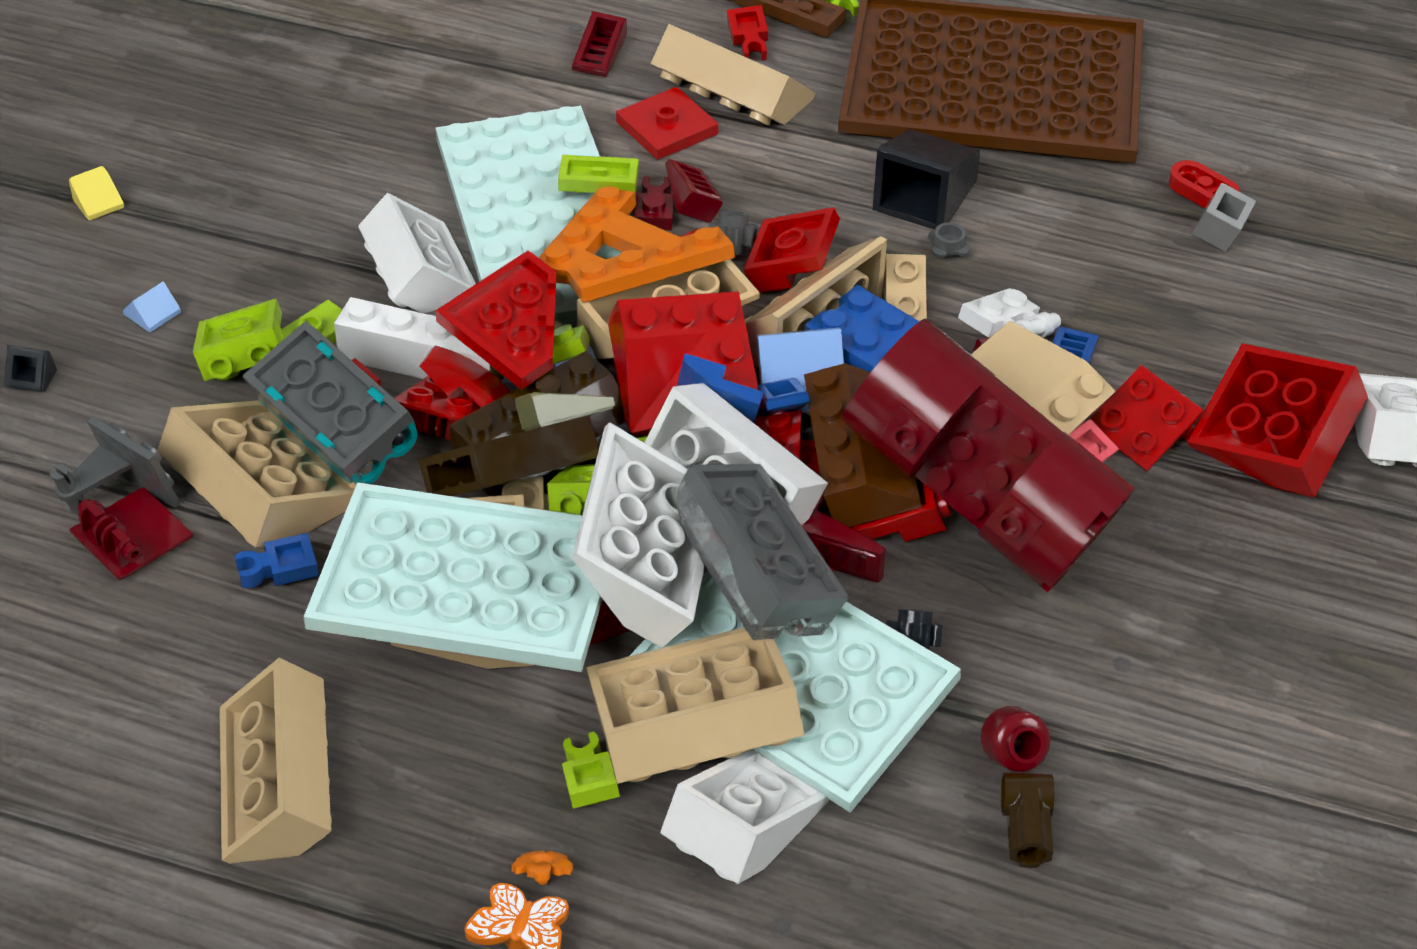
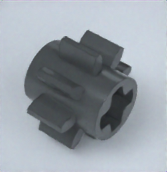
M736 210L720 211L719 219H713V222H709V227L714 228L718 226L734 245L735 255L745 254L746 246H753L754 240L757 237V224H748L749 214Z

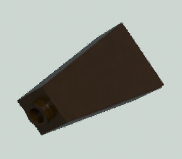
M590 415L472 444L421 458L418 461L427 493L455 496L597 458L599 450Z

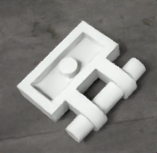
M1010 288L962 304L958 316L960 320L988 338L992 337L1009 321L1042 338L1052 334L1061 325V318L1057 313H1038L1039 306L1027 300V296L1023 292Z

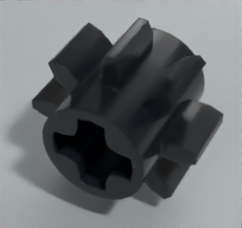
M898 609V620H887L886 622L887 626L930 650V646L941 647L943 625L932 623L933 612Z

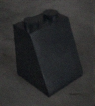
M912 129L887 141L877 149L872 210L934 230L938 225L950 222L977 181L980 150Z

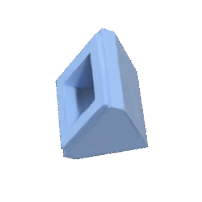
M164 281L133 300L123 309V314L149 333L181 313L179 305Z

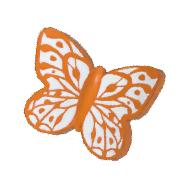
M498 883L493 885L490 890L491 907L478 909L465 925L466 939L475 944L495 945L504 942L509 949H561L562 931L559 926L566 921L570 911L567 901L560 897L549 896L540 898L535 902L527 901L524 893L519 888L507 883Z

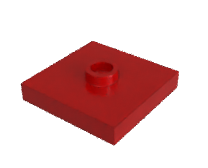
M677 86L616 111V122L657 160L719 133V123Z

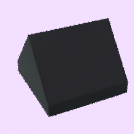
M7 345L4 386L45 392L57 371L50 351Z

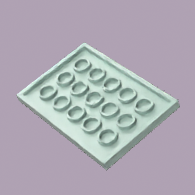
M357 482L304 614L305 629L582 672L603 599L572 560L582 518L581 515Z
M727 550L702 576L694 621L664 647L758 624V621L739 593ZM846 602L830 623L807 624L804 619H792L787 626L769 627L796 688L805 736L793 738L783 745H766L753 750L828 796L829 800L851 813L961 679V669ZM645 639L630 656L660 649L661 647Z

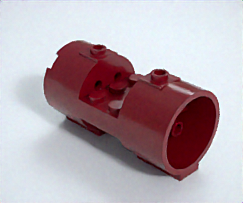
M926 318L908 330L880 360L858 388L841 418L844 424L909 478L917 477L980 530L978 535L1047 593L1075 564V561L1106 528L1135 490V488L1069 434L1060 430L1000 381L993 372Z

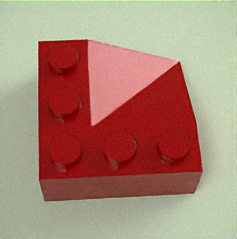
M739 291L617 300L607 322L625 421L632 436L649 435L672 387L677 386L685 353L725 365L724 380L759 390ZM760 403V406H759L758 413H759L760 410L762 409L761 403Z
M1242 343L1187 442L1190 447L1276 489L1315 498L1368 399V395L1356 366Z

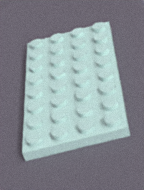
M581 106L561 107L548 111L527 112L515 116L488 118L482 121L462 124L454 123L449 126L436 127L437 143L479 282L527 250L539 257L594 194L558 191V175L562 155L600 156ZM603 244L595 255L608 259L619 256L621 251ZM556 283L555 319L565 324L577 322V299H580L569 284Z

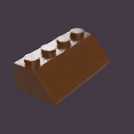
M843 363L804 374L806 391L809 394L810 400L808 404L820 477L828 482L823 495L832 518L851 527L922 508L916 477L909 478L841 421L848 403L871 373Z

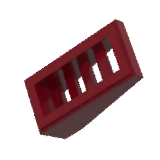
M592 11L573 60L572 70L607 77L625 41L627 19ZM598 35L611 37V39L599 37ZM596 43V44H600V45H605V46H608V48H607V47L598 46V45H593V44ZM589 52L604 54L605 56L594 55ZM585 60H589V61H593V62H598V63H602V64L600 65V64H595V63H591V62H586Z
M668 159L665 166L677 212L707 223L712 222L723 205L722 198L702 169Z
M814 508L809 519L802 527L827 565L834 570L879 583L884 578L886 548Z

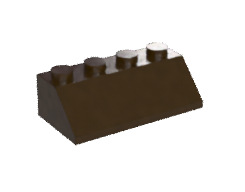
M584 351L551 369L524 389L517 388L449 425L451 449L454 450L524 432L525 430H522L515 398L533 392L613 397L615 402L613 409L590 415L593 431L596 438L603 435L604 427L609 422L615 426L626 422L620 389L612 373L588 352ZM587 461L579 462L572 465H582ZM565 467L528 477L543 476V484L545 486ZM508 482L483 488L482 490L489 496H502V489Z

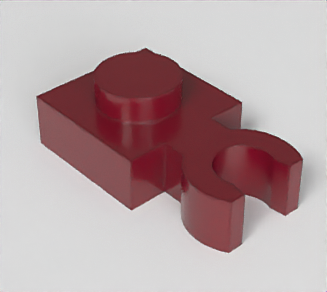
M644 176L642 179V193L636 192L634 218L660 229L672 231L674 197L671 194L669 178L664 176V183L662 185L653 186L650 184L649 176Z

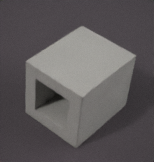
M1221 183L1207 204L1192 234L1226 252L1241 231L1256 201Z

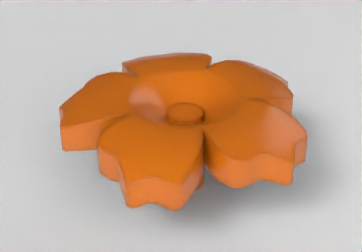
M543 850L522 854L521 857L516 858V861L511 865V872H514L515 875L527 873V877L534 878L540 885L547 884L551 874L556 876L563 874L571 875L573 871V863L568 860V856L554 851L546 853Z

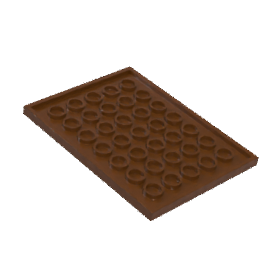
M861 0L839 115L838 132L893 139L912 129L968 147L977 146L996 148L1003 151L1015 150L1034 152L1041 155L1053 154L1072 156L1074 158L1135 163L1138 150L1144 20L950 0Z

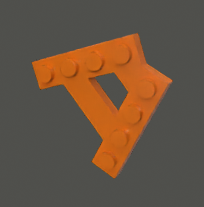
M608 186L599 188L538 257L556 271V283L569 284L584 303L735 258L733 243L718 226L714 228H701L695 231L694 234L679 237L630 216L629 213L636 206L635 192L619 190L617 187ZM603 244L621 251L619 256L608 259L595 255Z

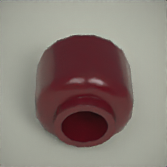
M1004 706L996 709L986 718L981 729L980 740L984 752L993 762L1012 772H1027L1035 769L1045 760L1050 750L1051 737L1047 725L1039 716L1019 706Z

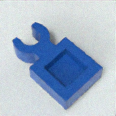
M308 533L264 542L265 552L263 553L242 551L234 555L237 570L240 571L242 588L255 587L262 583L265 578L270 577L273 578L274 585L278 586L319 576L317 562Z

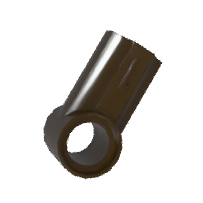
M1004 772L1002 775L1001 812L1002 816H1007L1009 859L1019 863L1020 867L1038 868L1041 864L1052 860L1053 774Z

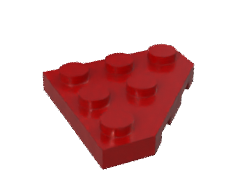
M527 250L436 310V322L522 390L553 369L556 271Z

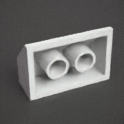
M388 192L359 224L358 227L365 239L364 246L372 254L377 264L376 271L384 279L389 289L388 296L399 307L406 308L408 306L420 313L435 311L476 284L445 223Z

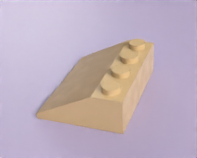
M1012 321L1005 324L971 354L993 372L1000 381L1060 430L1069 435L1092 416L1115 392L1086 360Z
M259 400L171 407L157 450L171 464L172 468L180 473L195 488L196 492L203 496L255 548H264V542L308 533L346 512L356 487L354 482L349 484L335 473Z
M759 623L586 667L617 784L627 781H644L654 774L673 769H690L704 761L720 757L733 758L747 750L766 745L779 746L793 738L805 736L793 680L769 627L761 628Z

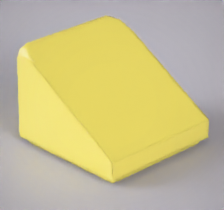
M103 166L69 179L73 201L89 221L124 208V203L111 177Z

